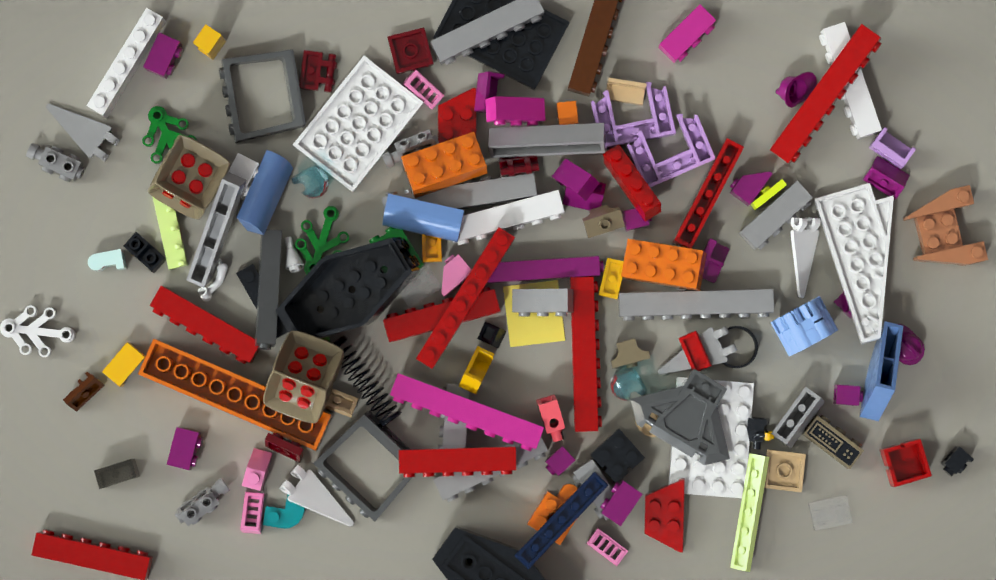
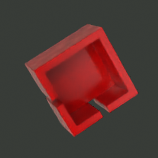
M913 439L900 443V445L879 449L884 466L889 467L886 473L891 487L901 486L932 476L921 439Z

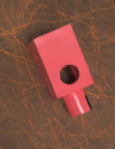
M555 395L537 399L536 402L546 433H551L553 442L563 440L562 429L565 428ZM551 419H556L554 423H550Z

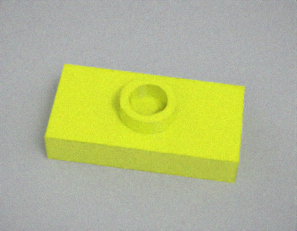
M782 179L771 188L768 185L759 192L761 196L750 205L756 210L787 184Z

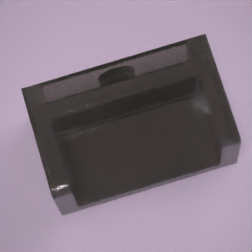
M129 459L94 470L99 489L140 477L135 459Z

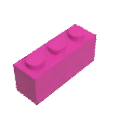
M699 5L659 44L658 48L673 63L677 60L681 62L688 55L686 51L691 46L695 48L702 41L700 37L704 33L708 35L713 31L716 19L702 5Z
M494 96L485 99L486 122H494L495 126L506 125V123H510L511 126H521L522 123H527V126H537L539 122L546 121L544 98Z

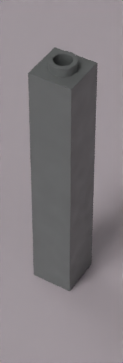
M266 229L265 234L261 235L255 346H259V349L271 350V347L276 345L277 312L275 310L278 308L282 230Z

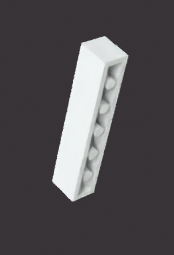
M148 8L145 9L88 102L87 106L90 109L108 118L154 43L158 33H160L165 25L166 20L162 16Z
M845 22L824 28L820 32L819 39L822 46L826 47L827 53H825L828 64H833L851 39ZM861 68L857 72L859 76L853 84L849 83L845 88L847 92L841 99L844 100L846 106L844 107L845 115L847 118H850L852 123L850 125L851 133L853 136H856L857 140L882 131Z
M559 190L464 215L458 242L453 241V243H458V246L469 243V239L476 238L477 241L488 238L487 235L495 233L498 227L505 231L506 229L513 228L515 231L525 228L524 225L532 223V226L543 223V219L550 218L551 221L562 218L561 214H564L565 211Z

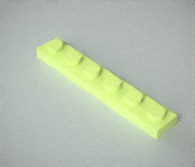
M749 453L730 568L746 572L751 570L769 463L768 456Z

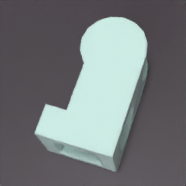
M117 249L93 254L88 259V266L92 270L99 272L103 271L106 267L116 266L118 270L127 269L124 250Z

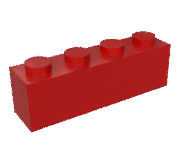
M620 144L603 153L605 166L643 220L646 222L661 213V202Z

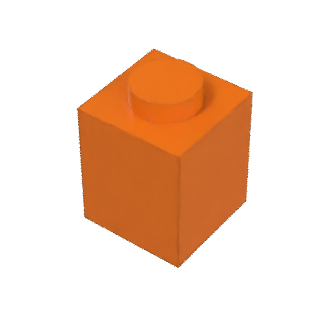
M576 101L558 102L556 105L558 124H578Z

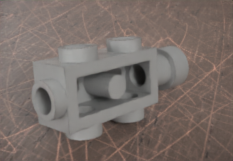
M426 130L394 143L397 151L384 153L382 157L388 169L398 162L402 163L401 156L439 144L436 135L432 136L430 130Z
M32 143L26 154V157L32 160H39L38 164L43 166L41 170L51 175L54 171L60 174L59 178L66 182H70V180L76 181L77 178L80 179L85 170L82 168L83 163L79 162L81 158L70 154L68 157L62 154V149L52 146V148L46 147L43 150L39 145ZM49 156L54 157L53 162H48ZM66 164H71L70 170L65 169Z
M220 478L215 482L214 486L211 488L206 487L204 490L199 491L192 499L184 502L177 509L178 512L175 513V516L181 523L185 522L187 526L194 525L202 519L204 514L213 512L219 504L217 497L222 493L224 495L230 489Z

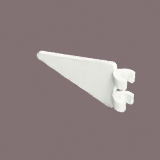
M791 218V226L794 229L791 230V241L799 298H804L819 237V230L817 229L821 223L820 218Z
M299 465L294 467L290 474L300 479L298 484L294 487L286 480L279 488L289 495L288 501L347 526H353V520L312 470L305 472Z

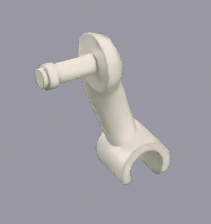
M220 258L218 260L219 265L215 281L208 288L201 287L198 289V293L201 295L200 298L203 301H209L212 293L222 285L225 279L228 265L222 263Z

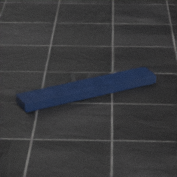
M593 472L514 556L527 569H530L607 488L608 484L596 472Z

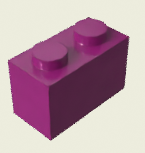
M158 33L143 66L145 70L165 79L168 78V75L171 76L175 69L173 64L176 58L179 59L183 52L181 42Z
M176 427L166 465L185 470H192V467H196L198 456H195L197 448H201L203 437H200L201 432Z
M623 480L621 483L617 482L611 490L613 495L610 499L606 498L600 506L602 508L601 513L619 526L623 524L643 495Z

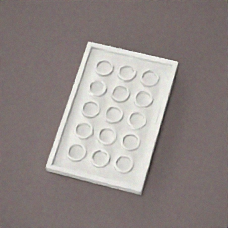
M363 56L294 142L293 146L347 189L354 192L424 102L367 57Z
M677 377L676 387L683 386L688 378ZM714 380L727 388L717 408L730 459L703 465L699 462L701 459L700 455L695 453L693 457H690L671 445L668 485L677 482L681 478H685L684 494L742 498L749 457L750 441L747 425L748 418L752 417L754 383ZM704 443L700 444V447L705 450L708 447Z

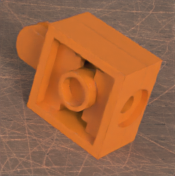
M566 484L561 488L557 496L547 491L527 522V525L538 531L578 488L573 484ZM575 521L555 541V543L561 545V543L563 542L564 538L568 534L569 530L571 529Z

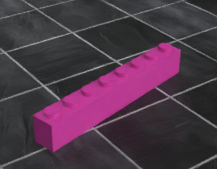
M399 373L390 393L391 396H394L393 401L404 404V401L412 403V408L420 411L423 408L429 409V414L439 418L441 414L448 416L447 421L458 424L459 421L466 423V428L474 431L480 428L485 430V435L495 438V435L503 437L502 441L512 445L515 441L521 444L520 448L531 451L532 448H537L544 429L542 426Z

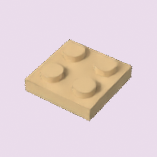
M767 449L766 456L769 457L764 488L802 492L806 454Z

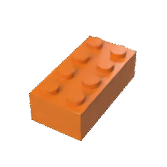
M474 132L401 156L402 164L415 198L488 174L487 165Z
M628 239L621 277L628 280L700 291L707 253L703 250Z

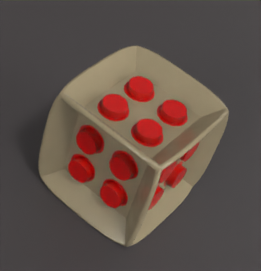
M178 135L156 172L147 192L170 208L190 218L199 220L215 197L222 178L227 175L231 162L204 144L190 137Z
M290 331L280 348L273 371L268 378L263 403L267 407L297 420L317 423L324 412L332 392L333 383L339 374L344 351L337 345L300 331Z

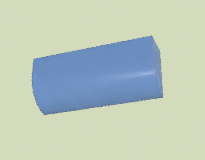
M266 150L258 168V173L255 175L237 215V219L247 231L261 235L265 234L293 170L292 165L284 157Z
M388 194L382 225L458 242L464 210Z

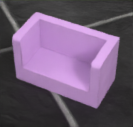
M884 127L869 148L897 168L902 169L916 148H909L886 132L888 129Z

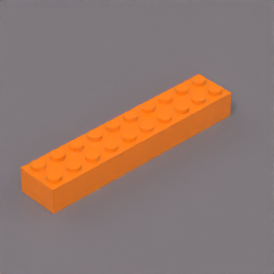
M157 339L152 340L138 372L143 377L273 433H278L315 451L318 450L333 416L324 411L317 423H308L279 413L263 403L266 386Z

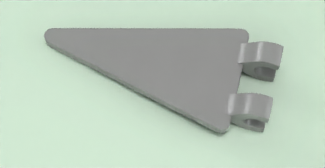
M51 104L46 105L49 112L89 158L96 155L105 162L109 155L99 149L104 140H108L115 146L119 143L120 140L110 133L112 127Z
M726 326L716 331L710 327L699 336L712 365L727 362V355L737 351L735 344L723 349L718 339L729 333ZM684 350L661 367L658 373L667 374L691 369Z

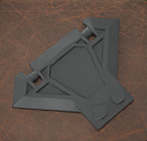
M693 369L683 386L630 399L638 426L643 428L645 423L652 427L649 431L650 433L690 457H693L695 453L700 455L701 459L699 462L703 465L730 459L717 408L727 390L726 387ZM651 413L658 416L656 420L650 417ZM701 443L708 446L706 450L700 447Z

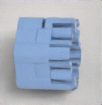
M820 296L770 322L788 356L800 352L838 331Z

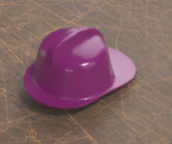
M805 72L796 77H786L782 80L780 87L776 89V94L785 101L788 107H795L805 101L817 86L816 76L812 72Z
M898 324L903 326L899 361L905 365H914L921 361L924 356V344L910 328L903 324Z

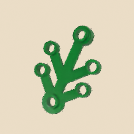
M155 106L148 113V119L151 124L142 142L146 147H152L155 143L154 136L159 126L162 134L156 151L151 155V161L155 164H160L163 161L162 155L166 144L171 149L177 136L183 135L169 130L166 123L176 125L180 130H186L189 127V122L185 118L178 119L169 116L164 108ZM157 112L161 114L159 119L154 118ZM181 121L186 122V126L183 128L180 127ZM193 135L187 136V137H190V138H194V140L197 141V139H196L195 136H193ZM147 138L152 139V142L150 144L145 143V140ZM155 155L160 156L159 161H154Z
M334 206L326 207L323 212L325 222L319 240L313 230V224L309 220L301 223L302 230L307 233L315 249L312 258L307 249V242L304 239L300 238L295 242L296 248L301 251L306 261L304 266L306 275L311 271L310 267L319 262L324 252L349 241L348 233L342 231L337 237L327 242L332 223L339 218V211ZM333 210L334 216L329 217L327 215L328 211ZM305 223H310L308 230H305L303 227ZM342 234L347 235V239L345 241L340 240V236ZM299 241L305 243L303 248L298 247ZM335 250V251H333L332 254L337 253V252H341V251H340V250Z

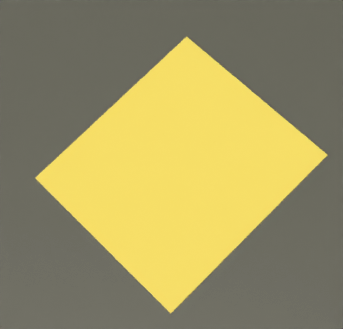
M558 280L503 286L510 347L565 341L562 316H555V313H549V316L542 317L537 316V313H530V317H519V313L512 312V289H559Z

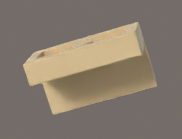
M608 78L606 90L609 92L610 101L642 106L647 83Z

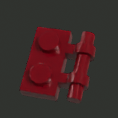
M304 50L299 84L300 89L319 91V84H324V92L332 93V86L335 85V79H333L334 70L337 69L336 55L329 54L328 61L323 60V52ZM322 67L327 68L326 78L320 77Z
M537 156L498 158L501 176L509 175L511 177L519 173L532 174L533 171H539Z

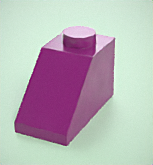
M769 171L743 175L740 179L736 177L730 186L732 188L730 194L749 206L773 173Z

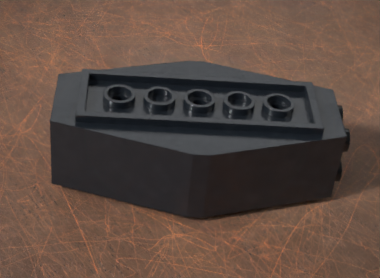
M401 237L389 238L330 254L319 260L275 311L288 332L300 331L318 338L369 325L384 312L420 271L418 267L420 263L416 256H412L409 252L410 246L408 242ZM382 266H386L388 268V271L386 273H383L381 271ZM350 286H354L356 288V291L354 293H351L349 291ZM320 305L324 308L322 313H319L317 310Z
M458 526L453 529L432 558L447 580H546L535 564L530 569H527L514 556L520 549ZM466 559H472L473 564L467 566L465 564Z

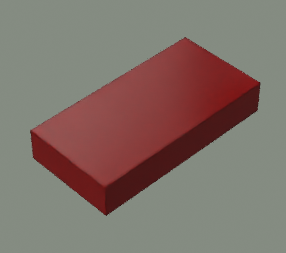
M697 330L678 338L692 370L701 371L712 366Z

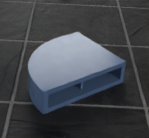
M886 321L882 325L881 338L875 343L865 380L860 417L879 421L895 392L903 334L902 325Z

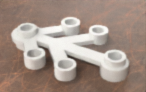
M32 305L27 306L24 312L17 318L5 319L0 325L2 335L8 338L12 337L20 347V353L23 355L31 354L32 346L26 344L19 333L29 336L39 349L38 352L41 357H49L51 349L43 343L38 335L57 337L66 343L72 342L76 337L75 331L69 327H64L61 330L39 328L49 319L56 317V310L50 307L46 308L44 314L28 326H21V324L29 317L36 316L37 308ZM29 308L34 309V313L32 315L28 314ZM48 310L53 311V315L51 317L47 316ZM9 324L12 325V330L10 332H8L6 329L7 325ZM65 331H68L70 333V336L68 338H64L63 336ZM24 346L29 347V351L27 353L23 352ZM44 348L48 349L47 355L42 354Z

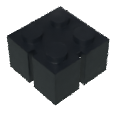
M617 429L590 454L600 467H607L604 471L615 483L619 482L629 473L627 468L633 469L645 458L620 429Z

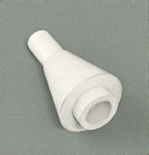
M289 236L284 238L287 248L285 269L294 273L300 271L304 263L296 248H294L292 237Z

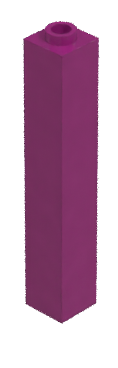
M599 256L500 262L488 283L568 279L571 277H599L600 272H604L603 260L599 261Z

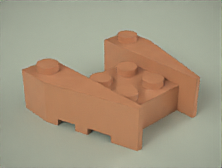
M970 185L951 189L903 218L904 221L914 219L923 254L913 258V261L966 266L988 260L984 241L963 246L954 209L974 204Z

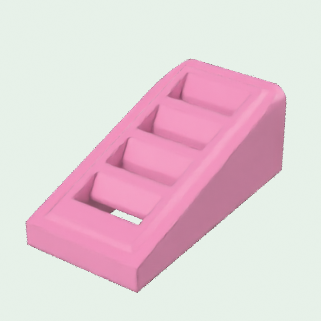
M414 70L402 83L406 89L422 100L431 110L444 97V94L417 70ZM417 77L419 80L412 87L410 84ZM421 83H424L425 85L418 92L416 89ZM427 88H430L431 90L423 97L422 94ZM433 93L437 94L431 102L428 101Z
M245 492L240 528L243 533L261 534L264 493ZM249 499L259 500V503H251ZM248 507L258 508V511L248 510ZM248 515L257 516V519L247 517ZM247 523H254L256 527L247 526Z
M599 528L594 531L586 544L616 566H618L628 552L627 549ZM600 535L603 536L598 545H594V542L597 540V538ZM607 539V540L609 541V543L606 545V547H605V548L603 549V551H602V550L600 549V547L602 546V544H603V543L605 542V540ZM612 544L615 545L609 555L606 554ZM619 548L621 552L614 560L612 557Z

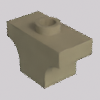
M603 205L589 210L590 214L582 219L588 238L625 227L619 207L610 208L607 205Z
M634 338L616 343L617 356L610 362L612 369L624 365L628 369L638 366L637 362L650 359L649 351L641 350Z

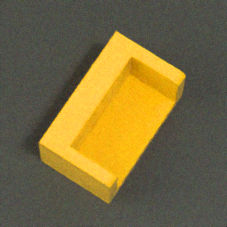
M206 24L193 41L198 50L214 60L226 43L220 33Z
M127 342L102 372L119 387H123L125 380L145 359V355L131 343Z
M477 346L458 387L476 394L495 354Z

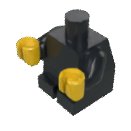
M748 418L747 431L749 441L753 442V449H761V442L774 439V436L771 434L773 431H767L766 429L767 425L770 424V418Z

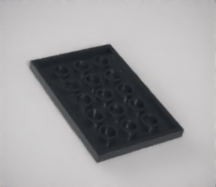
M452 0L433 39L515 0ZM543 9L544 15L542 20L534 24L529 22L520 31L515 32L512 30L507 33V37L501 40L496 38L490 41L491 44L481 49L479 46L473 49V53L468 55V57L535 90L570 22Z

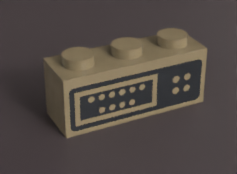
M815 415L802 435L845 468L851 469L864 451L860 448L862 445L853 438L849 440L845 436L846 432L838 426L836 428L830 425L831 421L825 416L821 415L819 417Z

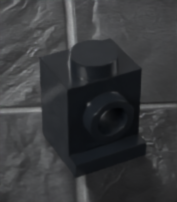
M955 446L941 464L944 466L943 470L952 477L954 474L963 472L967 467L966 462H972L974 459L960 446Z

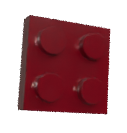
M424 27L387 37L397 74L434 65Z
M275 432L273 435L267 434L265 447L296 462H301L304 450L301 448L302 445L295 441L289 443L283 440L284 437Z

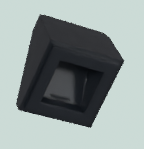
M485 322L477 339L499 348L506 331Z

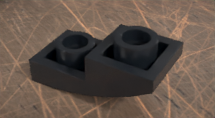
M137 232L123 245L153 273L166 261V258Z

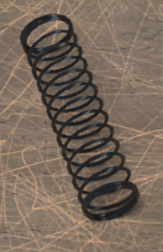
M344 335L333 344L340 347L348 338ZM352 344L343 349L344 353L352 347ZM355 350L354 352H352V353H350L349 355L345 356V357L343 358V360H344V359H346V360L342 363V365H343L348 359H350L357 351ZM358 357L352 362L342 366L340 369L350 365L344 371V375H347L355 371L348 378V381L358 378L353 383V387H356L364 383L357 390V393H361L367 390L363 394L361 399H365L373 395L366 402V405H370L379 400L370 409V411H375L378 408L382 407L376 413L375 417H379L388 412L379 421V423H381L383 427L389 422H391L393 419H395L397 416H399L402 412H400L401 410H398L393 415L385 419L397 407V405H395L390 409L384 411L383 413L379 414L386 406H388L392 402L393 399H390L382 405L374 408L388 395V393L370 402L379 392H381L384 389V387H381L373 393L365 396L371 389H373L379 383V381H376L375 383L361 390L372 378L375 377V375H372L369 378L363 380L362 382L356 384L364 375H366L370 371V369H367L366 371L355 376L354 378H351L364 365H366V363H363L358 367L354 368L353 370L347 372L356 362H358L361 359V357Z

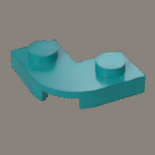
M287 494L285 509L266 506L263 525L284 529L291 528L301 521L305 508L288 501L289 495Z

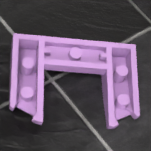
M646 82L652 119L618 126L615 125L608 90L602 93L604 98L596 104L594 101H591L594 122L604 123L605 149L613 148L618 144L634 143L639 137L636 133L642 130L645 140L676 134L666 86H663V90L651 88V82Z
M683 114L676 115L689 149L656 164L642 130L636 133L639 137L632 145L627 144L634 166L649 187H653L716 159L698 115H694V119L683 118Z

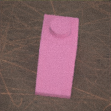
M459 254L457 256L451 255L444 261L446 263L443 269L442 295L444 298L465 281L472 270Z
M256 448L253 449L242 486L259 491L263 490L273 453Z

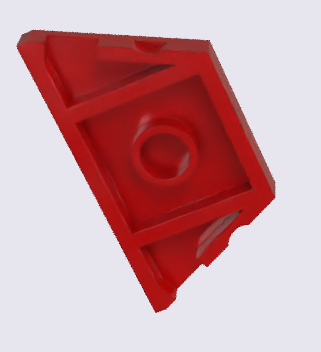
M472 88L438 105L439 143L474 132L476 136V111H474L476 88Z
M681 478L675 483L665 485L659 490L645 495L644 534L680 553H683L685 478Z

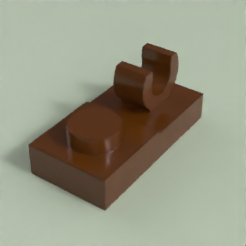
M88 372L85 373L88 378L84 381L79 379L78 383L80 385L63 399L76 412L105 386L102 381Z

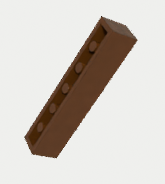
M594 0L567 91L587 97L590 96L591 92L595 93L598 82H595L594 79L596 74L600 75L603 66L600 63L601 56H606L608 46L605 43L607 38L611 39L614 28L610 26L612 20H617L619 9H616L618 2L622 3V0Z

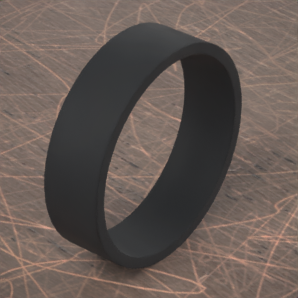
M732 326L727 329H742L750 334L755 345L754 354L749 362L741 366H733L726 362L722 364L730 368H742L752 363L758 352V342L755 335L749 329L742 326Z

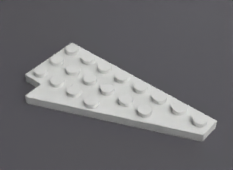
M870 183L814 199L861 344L881 338L894 201L893 196L875 200Z

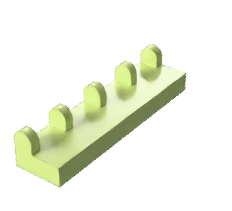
M153 197L168 269L188 266L176 210Z

